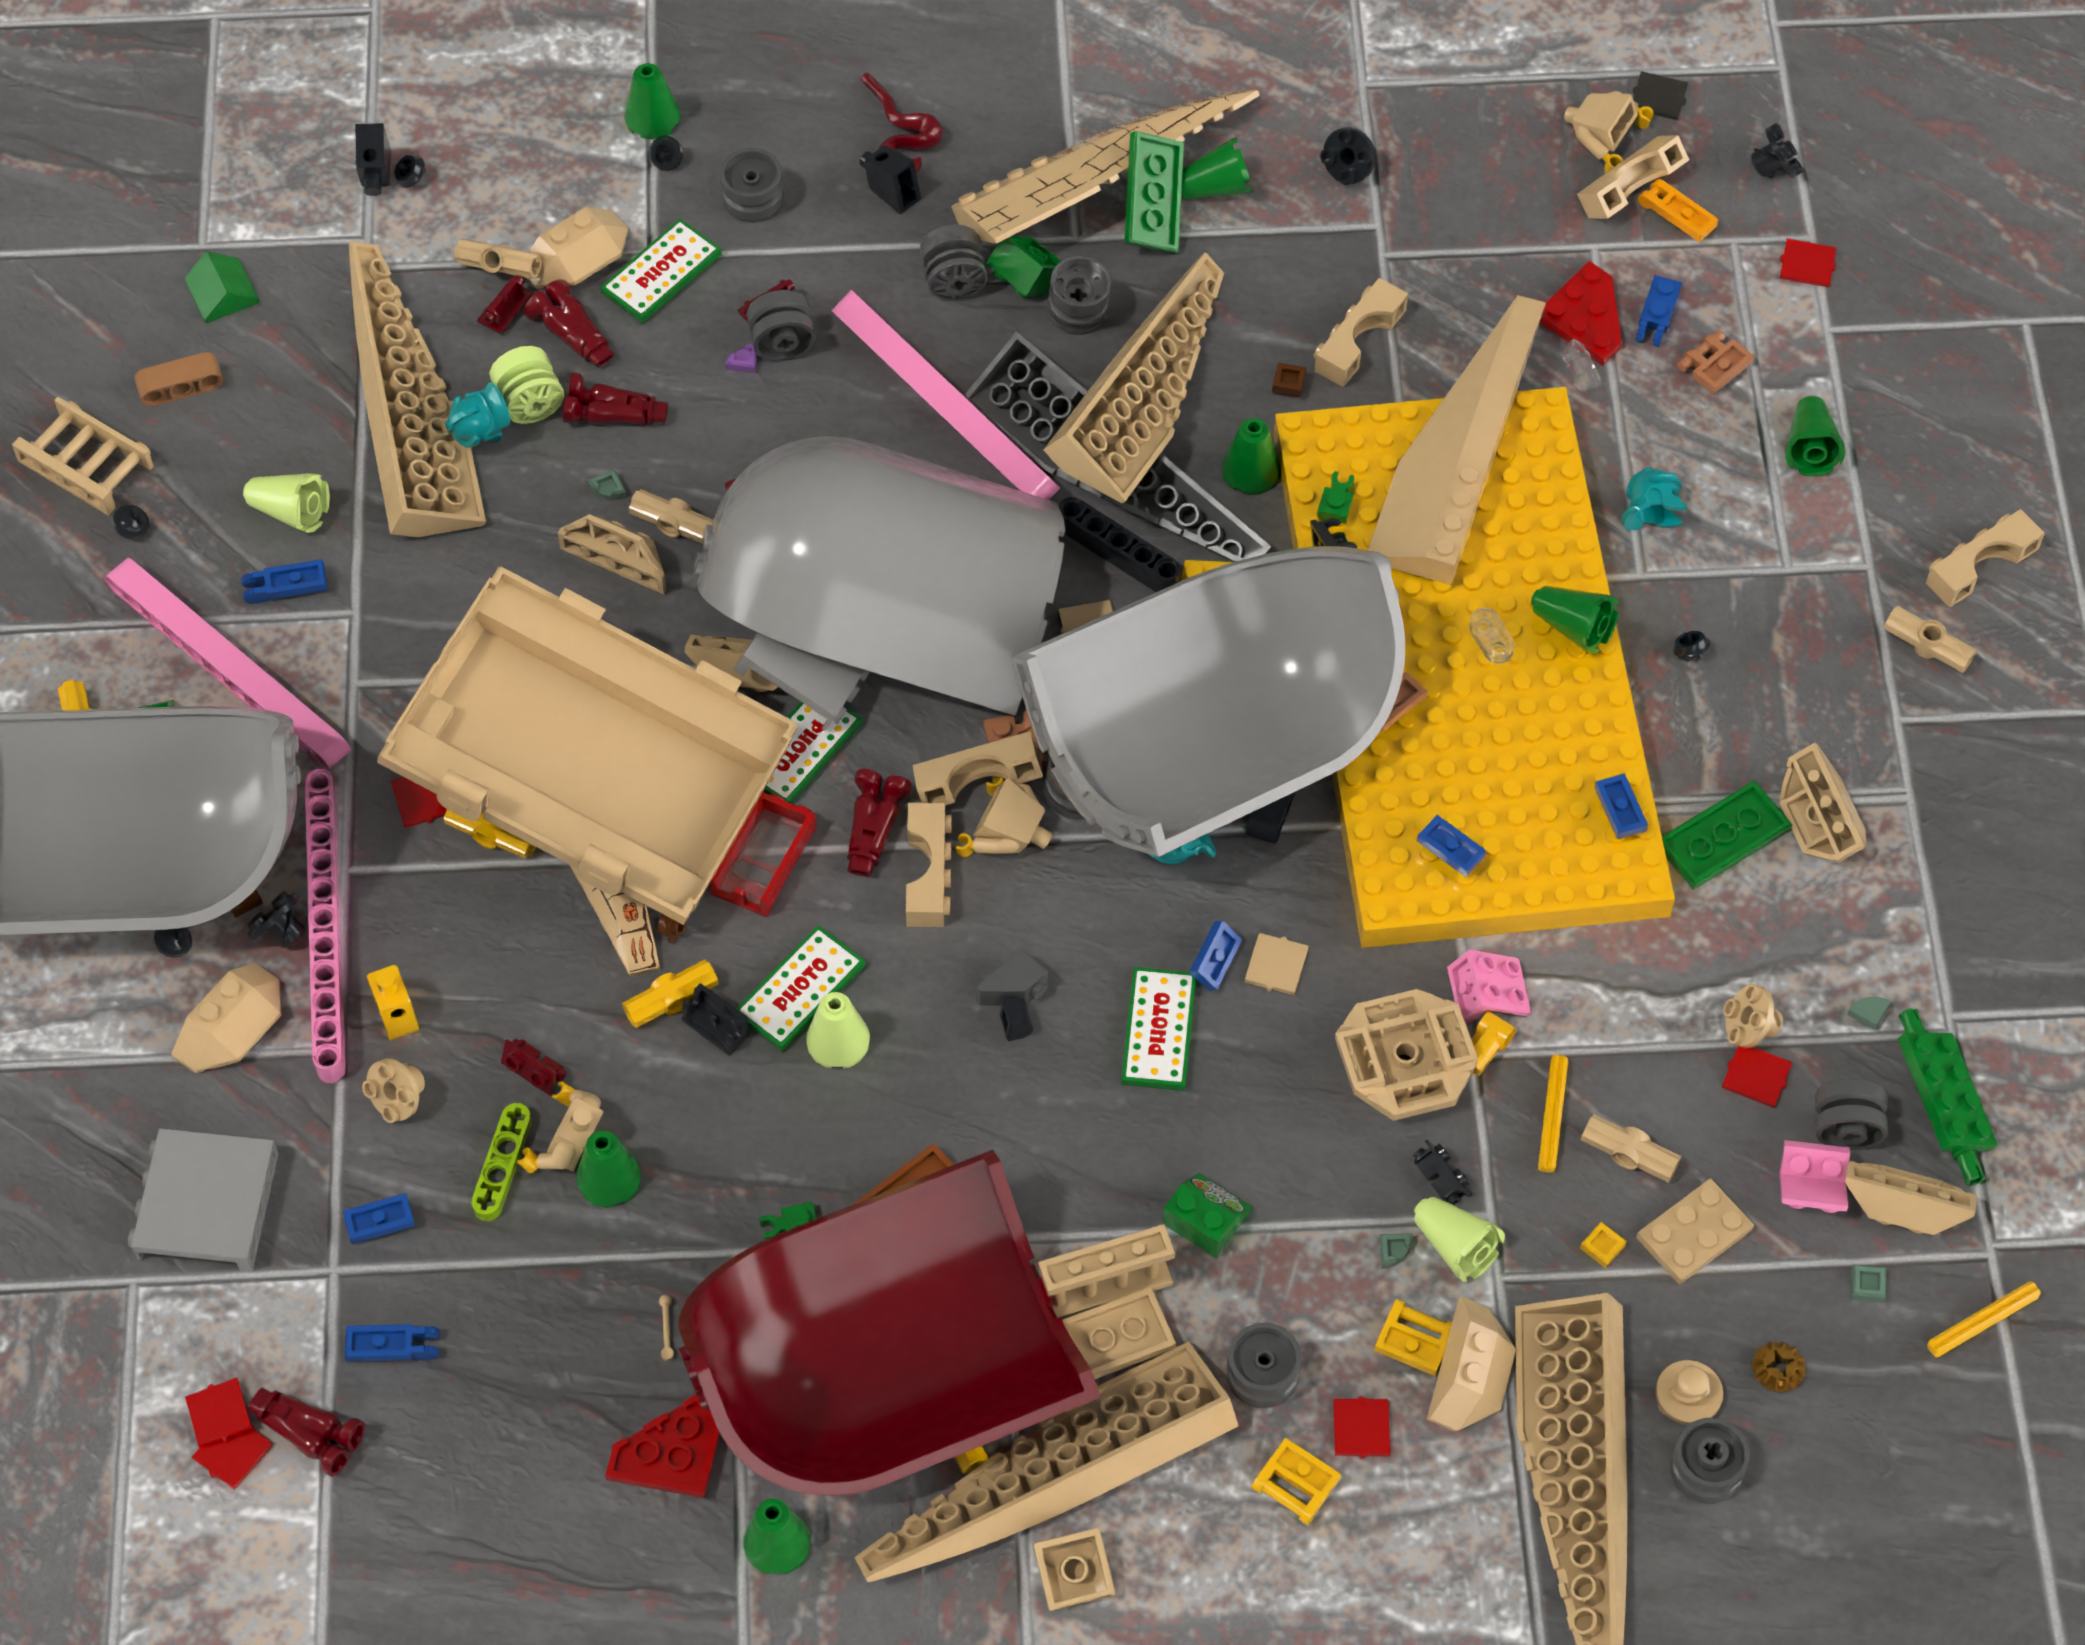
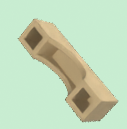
M1678 135L1657 136L1577 194L1588 219L1610 218L1628 205L1627 197L1634 190L1651 180L1671 174L1689 161V158Z
M1380 277L1373 286L1368 285L1357 305L1353 304L1349 308L1341 325L1336 324L1325 344L1321 343L1315 350L1314 371L1344 388L1360 367L1361 350L1355 344V338L1370 329L1383 328L1391 330L1406 312L1408 293Z
M2021 509L2012 515L2006 514L1989 530L1987 528L1981 530L1969 543L1959 544L1946 558L1940 557L1936 559L1929 567L1930 572L1926 584L1950 608L1972 594L1978 578L1974 567L1975 564L1987 558H2003L2017 564L2039 550L2045 533Z
M1031 731L912 765L917 792L922 803H945V805L955 803L957 795L967 784L982 777L998 776L1005 779L1008 778L1016 785L1043 777L1038 750Z
M908 803V845L921 850L929 858L931 865L920 879L906 884V927H944V915H950V896H945V888H951V869H945V860H951V842H945L946 833H952V815H946L945 803Z

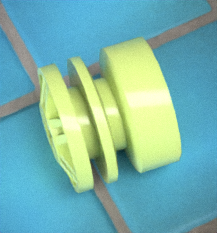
M522 346L512 349L500 356L494 362L489 372L491 382L495 383L499 388L508 408L510 419L515 423L528 424L538 422L555 413L562 405L565 397L564 390L559 383L558 377L553 372V367L547 354L539 347Z

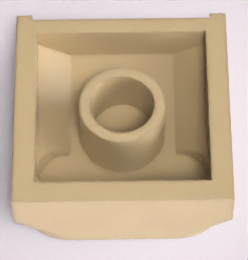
M1100 1528L1032 1544L1049 1611L1116 1595Z

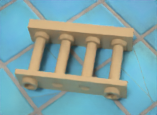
M57 397L54 402L59 417L35 442L31 441L29 443L23 438L18 437L12 444L17 460L109 516L116 508L112 497V490L137 463L151 471L154 467L150 456L151 452L142 442L132 441L85 413L73 401L67 402ZM69 423L81 429L58 455L51 456L44 452V449ZM91 437L104 443L81 469L76 468L74 470L66 464ZM114 450L126 456L124 461L103 483H96L89 478Z
M1165 1224L1040 1261L1038 1262V1269L1048 1297L1051 1296L1054 1305L1052 1307L1057 1318L1061 1317L1063 1319L1150 1287L1153 1291L1172 1286L1173 1280L1165 1261L1175 1259V1251Z

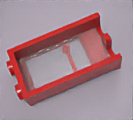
M762 792L710 882L711 895L768 917L773 903L810 837L817 829L816 814L806 806H796L786 802L776 794Z

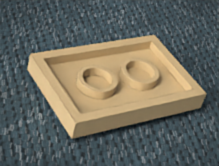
M1710 1178L1637 1233L1636 1238L1671 1277L1681 1285L1750 1233L1754 1228V1224Z
M1151 1287L1062 1320L1072 1340L1090 1366L1094 1379L1176 1348L1174 1337Z

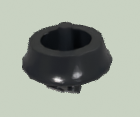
M661 136L652 142L649 156L655 167L660 170L669 171L674 170L680 165L683 159V150L681 144L675 138Z
M406 155L399 160L395 168V177L402 187L410 188L420 181L423 173L426 171L423 159L420 156Z
M124 505L115 511L113 524L120 536L126 539H137L147 533L149 518L141 508L135 505Z
M1700 631L1686 632L1676 638L1673 649L1674 654L1685 661L1701 659L1702 654L1710 647V640Z
M186 927L156 930L154 934L156 948L166 957H182L192 947V936Z

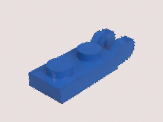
M1654 275L1640 316L1636 341L1642 342L1646 335V328L1656 330L1653 337V345L1660 346L1663 334L1667 332L1682 282Z
M322 559L264 568L263 571L248 573L241 577L243 587L250 588L243 593V599L250 604L264 602L267 598L271 600L328 590L325 564Z
M412 1324L346 1327L345 1360L346 1362L413 1360V1358L418 1360L437 1359L439 1356L438 1347L432 1345L413 1346V1339L420 1341L438 1339L440 1337V1329L433 1326H413Z

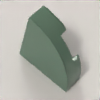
M615 470L587 480L589 488L602 498L610 500L627 498L626 491Z
M1881 997L1863 998L1849 1008L1847 1015L1875 1030L1888 1010L1891 1001Z
M1413 1233L1380 1234L1381 1269L1393 1267L1405 1259L1411 1248Z

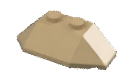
M592 207L581 209L539 235L530 252L539 253L540 259H542L541 269L537 278H527L528 281L536 289L544 288L550 282L558 279L566 280L570 286L577 285L622 256L629 232L628 227L612 210Z
M591 514L560 528L558 531L561 550L663 595L667 591L665 574L654 541L648 535L642 532L636 533L617 521L611 522Z
M690 635L685 645L684 653L697 666L703 660L741 680L740 687L752 688L757 692L774 691L778 687L751 668L748 669L744 676L733 670L752 640L722 636L702 637L700 635Z
M1813 743L1789 757L1787 762L1788 769L1783 780L1779 803L1786 818L1792 824L1791 829L1802 853L1840 862L1865 848V827L1841 777L1818 744Z
M257 963L230 970L186 1017L171 1053L172 1057L196 1074L204 1072L205 1069L219 1068L239 1062L281 1017L280 980Z
M1848 1161L1845 1184L1868 1218L1874 1219L1881 1224L1897 1225L1908 1228L1910 1231L1918 1234L1935 1235L1973 1218L1975 1215L1977 1195L1974 1193L1965 1192L1961 1188L1941 1180L1889 1166Z
M1463 1296L1459 1297L1426 1419L1453 1432L1459 1431L1501 1410L1516 1353L1515 1346L1490 1308Z

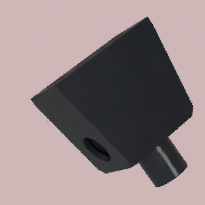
M384 123L355 124L356 170L360 184L364 187L366 195L378 196L381 194V186L390 185L391 148Z
M882 146L874 153L867 151L861 156L859 164L866 170L870 189L901 215L921 199L914 160L888 146Z

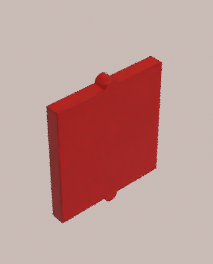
M1787 238L1784 254L1780 257L1782 266L1779 279L1829 288L1832 271H1835L1836 268L1834 264L1836 247Z
M405 777L390 781L404 828L424 822L430 824L432 820L445 816L446 808L438 802L437 794Z
M1738 1046L1733 1059L1727 1063V1068L1729 1069L1721 1088L1775 1108L1781 1090L1787 1086L1785 1080L1792 1062L1755 1047L1743 1048Z
M237 1377L215 1386L210 1384L207 1389L185 1397L199 1448L221 1440L228 1441L231 1436L253 1429Z
M1359 1396L1358 1399H1333L1335 1456H1359L1360 1459H1365L1366 1456H1390L1389 1399H1364L1363 1396Z
M252 1425L253 1429L231 1436L228 1441L221 1440L199 1448L192 1456V1459L208 1470L211 1478L217 1477L235 1490L270 1450L273 1444L256 1432L254 1425Z

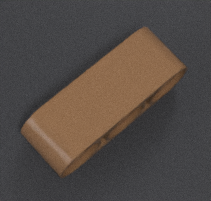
M211 352L199 353L139 370L134 376L140 401L148 407L210 392L221 387L224 382L218 359Z

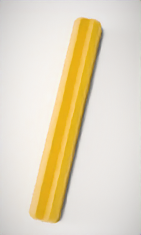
M1555 1054L1551 1057L1538 1162V1170L1541 1172L1553 1173L1556 1168L1568 1068V1058L1565 1055Z
M2032 1281L2025 1283L1930 1339L1927 1344L1928 1350L1934 1357H1940L2037 1300L2041 1294L2039 1288Z

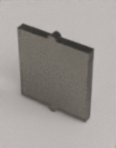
M1641 71L1637 86L1633 87V101L1638 103L1639 108L1643 106L1650 107L1653 110V115L1678 120L1681 107L1686 104V98L1684 97L1689 82Z

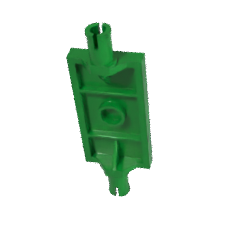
M1906 1009L1898 1016L1905 1032L1897 1039L1941 1150L1950 1151L1952 1159L1957 1160L1965 1180V1185H1977L1986 1178L1977 1160V1152L1991 1151L1998 1145L1980 1098L1977 1095L1953 1033L1926 1032L1918 1009Z

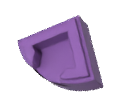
M753 344L745 345V348L731 353L726 361V370L755 373L759 356L754 351Z

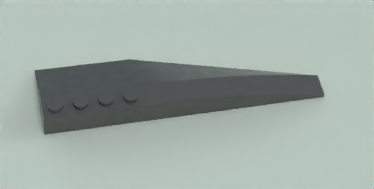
M1017 331L964 395L1023 453L1052 475L1235 562L1268 554L1273 548L1162 452L1123 503L1064 473L1043 449L1088 390Z

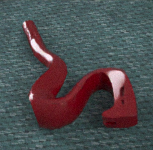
M864 73L861 76V81L883 104L886 117L893 125L905 130L921 132L918 134L891 136L883 141L879 148L888 146L895 151L901 148L923 151L935 147L941 141L943 136L942 127L933 115L925 113L903 114L898 112L892 97L869 73ZM920 157L912 159L914 160L916 174L922 167V159Z

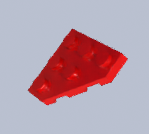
M1588 261L1546 302L1540 323L1602 366L1621 349L1622 339L1612 276L1591 261Z
M693 1395L683 1401V1405L667 1414L665 1412L642 1426L643 1429L627 1439L624 1437L613 1444L605 1474L606 1480L705 1499L721 1434L710 1409L703 1411L698 1397Z

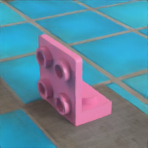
M1469 949L1447 967L1454 1002L1459 1004L1465 1024H1470L1487 1010L1527 1016L1531 1013L1518 958Z
M1784 1140L1779 1172L1781 1203L1795 1209H1803L1805 1207L1820 1208L1829 1213L1847 1211L1848 1198L1845 1176L1850 1158V1148Z

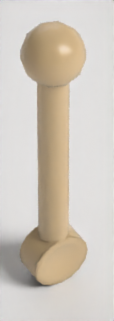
M662 1295L659 1299V1304L662 1306L664 1348L661 1351V1357L664 1361H671L674 1358V1351L670 1344L669 1306L672 1303V1299L668 1295Z

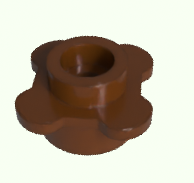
M662 914L658 923L659 933L668 936L669 943H675L678 936L683 934L686 922L683 925Z

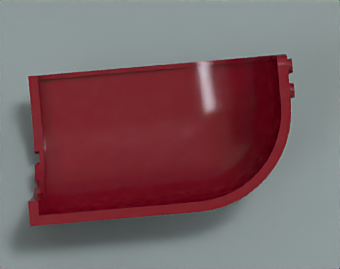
M993 1149L782 1232L748 1248L721 1265L705 1278L688 1297L679 1316L678 1327L685 1345L679 1348L702 1410L710 1409L721 1436L742 1463L767 1481L801 1493L835 1496L868 1491L1101 1398L1090 1366L1072 1340L1061 1317L1057 1318L1052 1307L1054 1305L1051 1296L1048 1297L1042 1277H1039L1035 1264L1030 1265L1029 1260L1035 1257L1024 1231L1001 1161Z

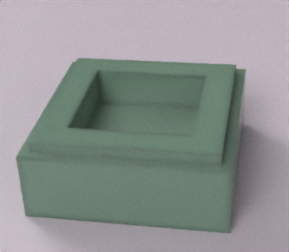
M1853 1264L1851 1269V1299L1884 1302L1886 1299V1268Z

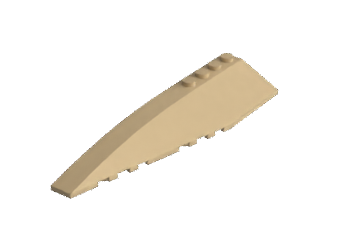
M350 241L349 257L360 369L390 534L423 537L484 526L486 518L471 447L466 448L460 445L453 435L448 433L445 426V421L448 420L453 401H449L445 393L446 385L443 378H439L434 370L436 364L419 329H414L411 322L412 314L409 308H404L400 300L402 294L398 286H395L390 279L391 271L379 246Z
M1206 252L1195 261L1139 326L1043 449L1064 473L1120 503L1127 500L1173 437L1175 431L1173 425L1178 420L1181 412L1179 406L1187 393L1185 389L1186 383L1192 377L1201 348L1199 342L1205 336L1207 329L1205 323L1211 317L1213 310L1211 304L1217 298L1224 272Z
M1517 295L1398 462L1368 548L1369 551H1376L1386 556L1391 563L1392 569L1452 585L1546 302Z
M1609 1293L1515 1306L1517 1434L1520 1443L1523 1445L1526 1456L1524 1458L1526 1468L1530 1472L1534 1486L1532 1489L1534 1498L1541 1512L1540 1520L1553 1569L1557 1572L1560 1595L1565 1602L1569 1629L1573 1632L1576 1645H1623L1627 1576V1456L1623 1308Z
M1188 1341L1098 1385L1097 1388L1101 1398L1056 1415L1054 1418L1051 1417L1039 1422V1429L1028 1437L1022 1434L1012 1442L1013 1445L1009 1451L1004 1454L996 1453L988 1461L955 1483L956 1489L946 1497L940 1494L930 1502L931 1508L920 1516L913 1514L907 1518L901 1530L895 1534L888 1532L855 1556V1561L869 1583L966 1553L1044 1522L1238 1427L1230 1397Z

